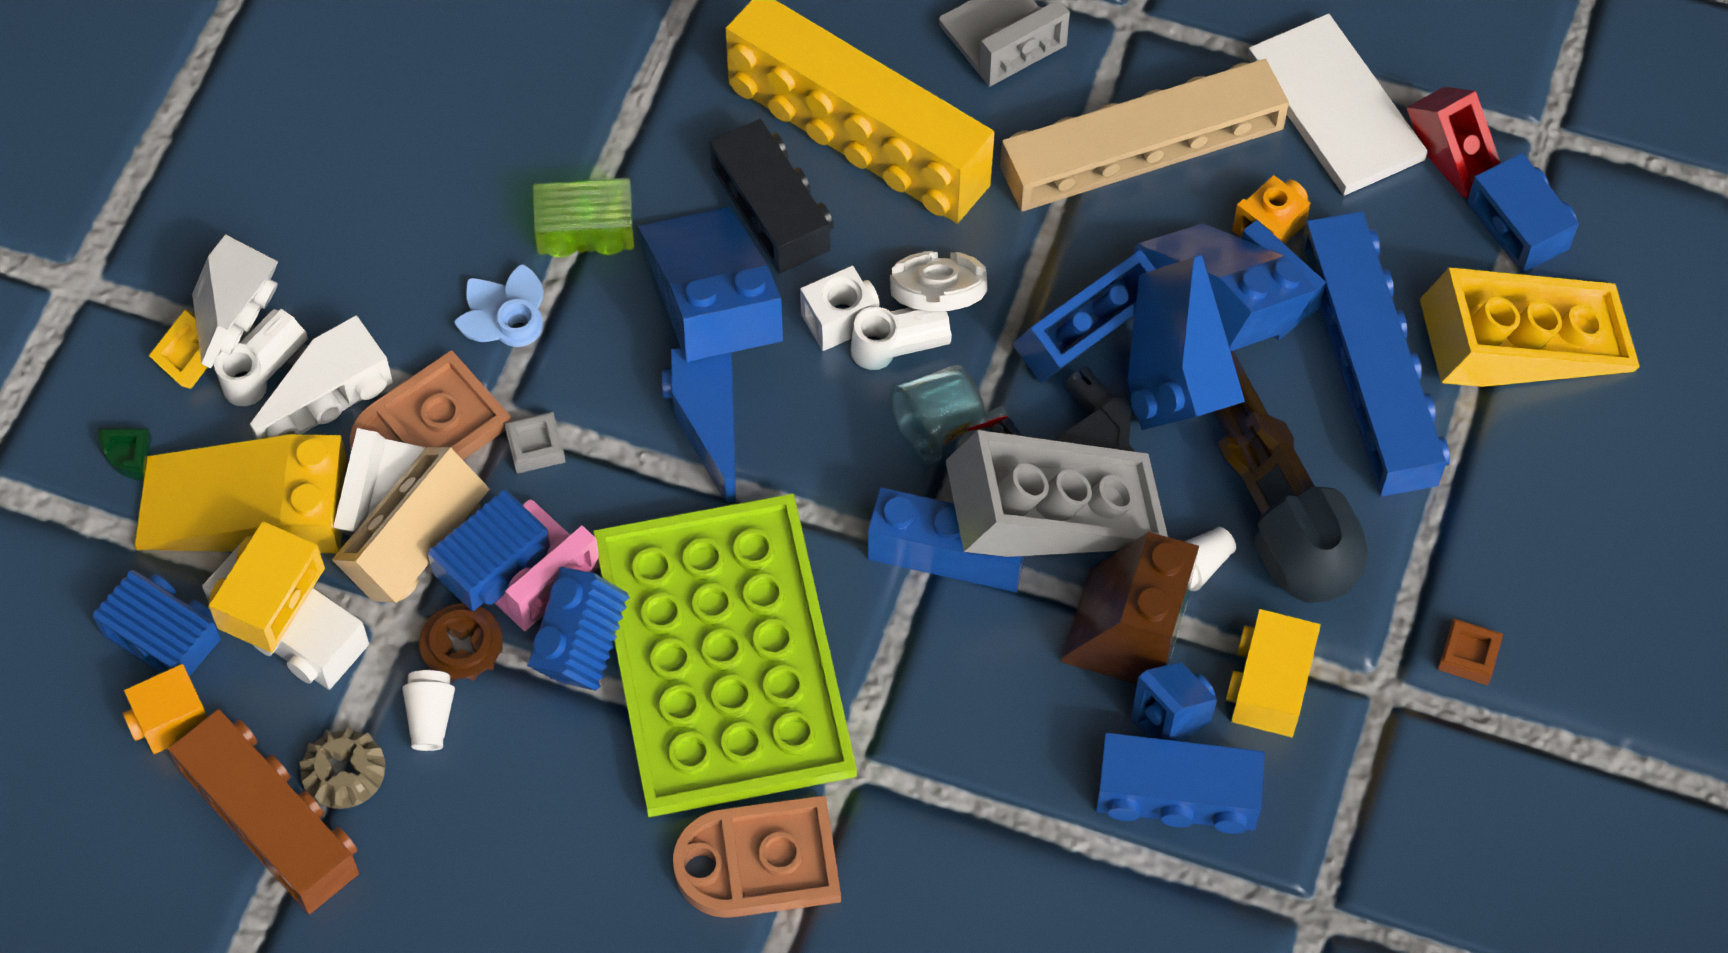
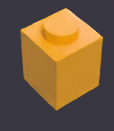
M183 664L124 690L132 708L122 713L135 741L146 738L153 754L169 748L207 718L204 707Z

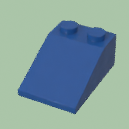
M1204 223L1138 243L1133 250L1136 253L1141 249L1155 269L1199 255L1203 256L1230 352L1291 331L1317 290L1305 278L1302 271L1285 255Z
M1202 255L1139 275L1127 383L1131 393V407L1138 418L1141 430L1194 418L1245 402Z

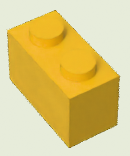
M262 521L254 535L247 536L241 543L236 555V563L228 576L219 579L211 591L209 608L217 628L273 653L325 569L318 545Z
M1259 609L1255 628L1244 625L1237 655L1246 657L1247 660L1243 673L1233 670L1226 701L1236 703L1231 722L1293 738L1321 624Z

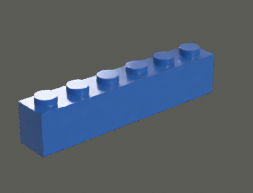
M1363 211L1306 221L1301 251L1305 263L1326 281L1320 310L1380 497L1439 486L1445 466H1448L1450 463L1449 447L1444 436L1438 437L1434 426L1436 416L1434 402L1429 393H1423L1419 381L1421 379L1420 360L1415 351H1409L1406 342V318L1402 310L1395 309L1392 300L1394 293L1392 276L1388 269L1382 270L1378 258L1380 255L1378 234L1375 229L1368 228Z

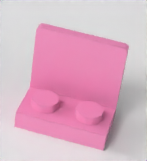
M528 500L523 506L547 528L550 548L547 555L534 567L524 568L519 571L509 582L505 594L495 602L524 632L544 616L551 588L555 583L560 567L590 573L595 572L600 567L596 538L583 526H580L570 535L533 500Z

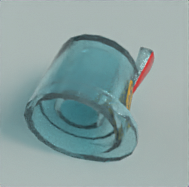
M954 364L896 385L890 392L892 412L903 437L917 457L929 465H933L941 460L943 446L964 433L993 427L996 424L1001 425V421L1008 418V412L1003 406L985 414L984 402L978 387L969 373L960 365Z

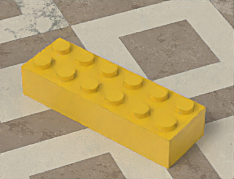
M751 0L726 27L729 85L738 95L745 99L752 98L768 108L777 119L783 122H791L806 131L816 143L829 145L845 155L854 166L860 169L866 168L883 178L886 184L893 190L906 192L922 202L926 209L934 215L945 216L958 224L991 186L994 130L776 0Z

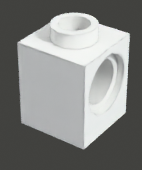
M854 266L800 288L801 315L822 351L852 339L856 315L863 309L879 307L880 305L878 295L869 280L862 281ZM844 304L850 307L846 309H839L834 306Z

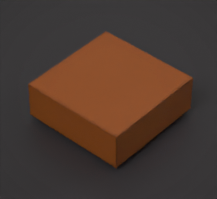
M1453 618L1438 670L1488 686L1503 633Z

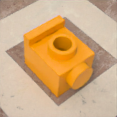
M1273 175L1247 200L1243 198L1237 204L1232 231L1242 238L1243 230L1258 220L1285 244L1306 224L1311 203L1308 201L1305 189L1294 180L1289 179L1284 183Z

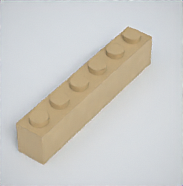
M1266 58L1252 63L1243 62L1217 74L1207 77H1194L1186 83L1172 88L1149 91L1142 97L1127 102L1107 104L1098 111L1075 118L1065 117L1052 125L1040 129L1017 132L1010 138L1002 140L1000 169L1020 211L1023 212L1283 130L1289 101Z

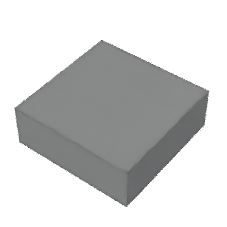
M553 412L504 423L516 474L565 463L564 451Z

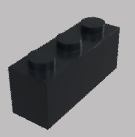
M760 118L710 141L712 170L779 274L830 251V230L834 228L831 214L822 202L816 204L810 194L811 189L806 175L801 168L797 167L794 169L787 159L788 153L785 144L778 133L771 134Z

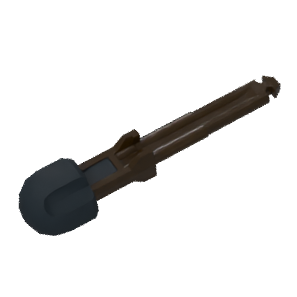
M1231 351L1245 402L1213 411L1226 435L1217 444L1225 459L1241 475L1262 514L1257 524L1260 531L1256 535L1254 545L1271 577L1292 597L1306 603L1332 601L1349 593L1364 574L1368 548L1362 526L1344 494L1334 488L1314 486L1294 449V437L1287 424L1268 414L1234 351Z

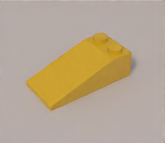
M1448 268L1420 298L1441 383L1485 387L1635 372L1640 367L1616 284Z
M289 434L147 456L135 539L136 550L233 552L247 536H253L261 522L264 521L317 544L320 553L337 554L340 551L342 532L333 528L349 464L341 435Z

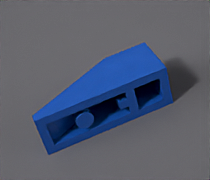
M671 349L672 368L662 369L663 398H673L676 421L726 503L736 502L732 352L686 362L682 349Z

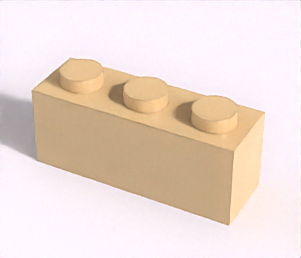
M426 447L335 555L332 561L372 601L397 603L408 597L416 589L419 583L418 576L430 563L428 557L430 548L436 547L437 543L444 540L446 535L452 534L453 530L459 528L462 522L467 521L470 515H475L481 507L479 502L490 489L451 447Z

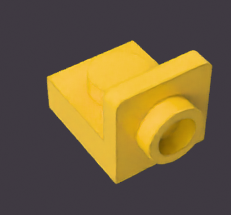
M184 310L150 353L149 357L178 384L189 389L194 386L208 367L201 364L195 313Z

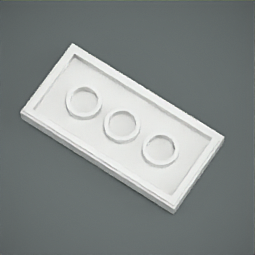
M1326 14L1249 47L1247 58L1251 63L1267 59L1289 101L1288 117L1343 196L1425 160L1427 149L1330 14Z

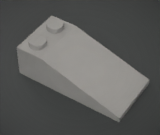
M977 430L946 460L964 552L1015 557L1119 551L1147 532L1168 537L1150 458L1147 453Z

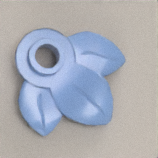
M519 265L512 272L506 286L471 278L467 283V302L470 311L459 316L454 321L455 326L464 336L474 341L489 342L500 340L504 344L513 347L526 346L534 342L540 336L543 329L542 316L538 310L544 298L542 284L535 273L525 265ZM516 323L526 324L525 326L520 328L511 327Z

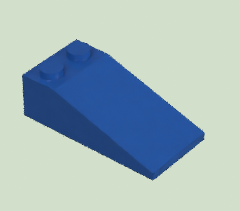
M731 206L637 226L640 240L686 362L783 341L781 296L767 263Z

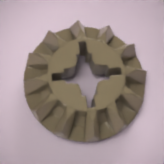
M349 726L342 731L331 732L325 730L323 737L315 743L308 742L307 752L303 761H299L301 780L305 790L319 804L335 809L354 807L371 798L382 784L386 768L382 749L369 733L356 732ZM348 756H352L350 762L357 776L353 773L348 774L345 771H340L336 776H332L334 770L328 758H336L343 761Z

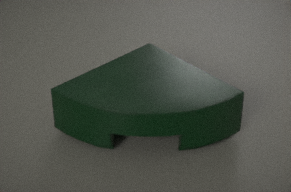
M98 429L99 444L109 465L127 478L144 481L147 456H150L152 440L149 429Z

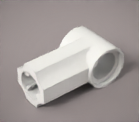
M881 307L863 309L856 315L850 348L851 357L862 368L880 370L888 366L893 357L948 345L951 342L952 336L948 314L946 311H926L911 307L891 312ZM867 337H877L881 340H871Z
M273 309L237 344L231 355L222 352L214 363L224 397L230 403L236 406H249L261 400L266 393V381L308 340L306 331L297 323L293 316L283 309ZM248 372V373H247L246 375H244V376L234 377L235 375H237V374H239V373Z

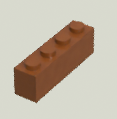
M218 709L170 746L168 751L177 770L304 911L310 915L359 875L353 855L358 850L349 836L340 827L337 826L331 831L321 821L320 818L324 815V812L306 790L297 794L287 784L291 777L274 755L270 754L264 759L253 747L258 741L246 724L239 718L231 723Z

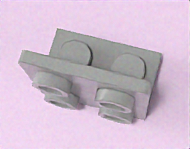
M970 0L941 15L939 26L990 87L1067 46L1070 11L1060 0H1056L1045 7H1039L1034 0Z

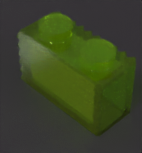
M630 178L533 183L534 233L538 254L545 255L548 253L553 257H567L576 251L592 253L596 250L601 254L612 255L621 252L624 248L627 250L634 248L633 204Z

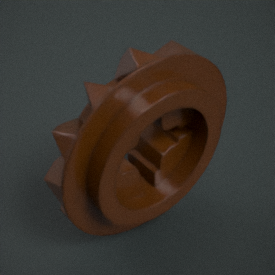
M454 604L440 609L427 620L420 634L419 646L422 659L430 670L448 673L452 683L456 679L465 678L475 681L477 676L485 670L493 671L496 659L500 653H503V637L498 621L489 611L482 607L471 611L464 604ZM449 635L460 640L471 636L470 642L475 653L466 652L463 649L458 650L455 654L452 653L454 648Z

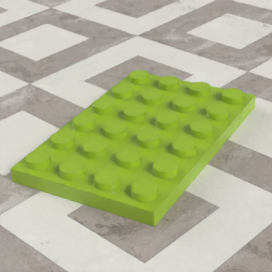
M794 494L593 530L594 537L597 540L602 578L626 591L630 599L624 602L626 609L621 612L623 619L618 621L620 628L615 631L617 638L614 639L648 818L857 777V767Z

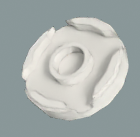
M933 251L912 254L898 261L893 266L892 276L890 275L891 296L900 304L919 310L951 311L968 307L981 300L987 292L986 267L976 258L960 252H950V259L938 258V252Z

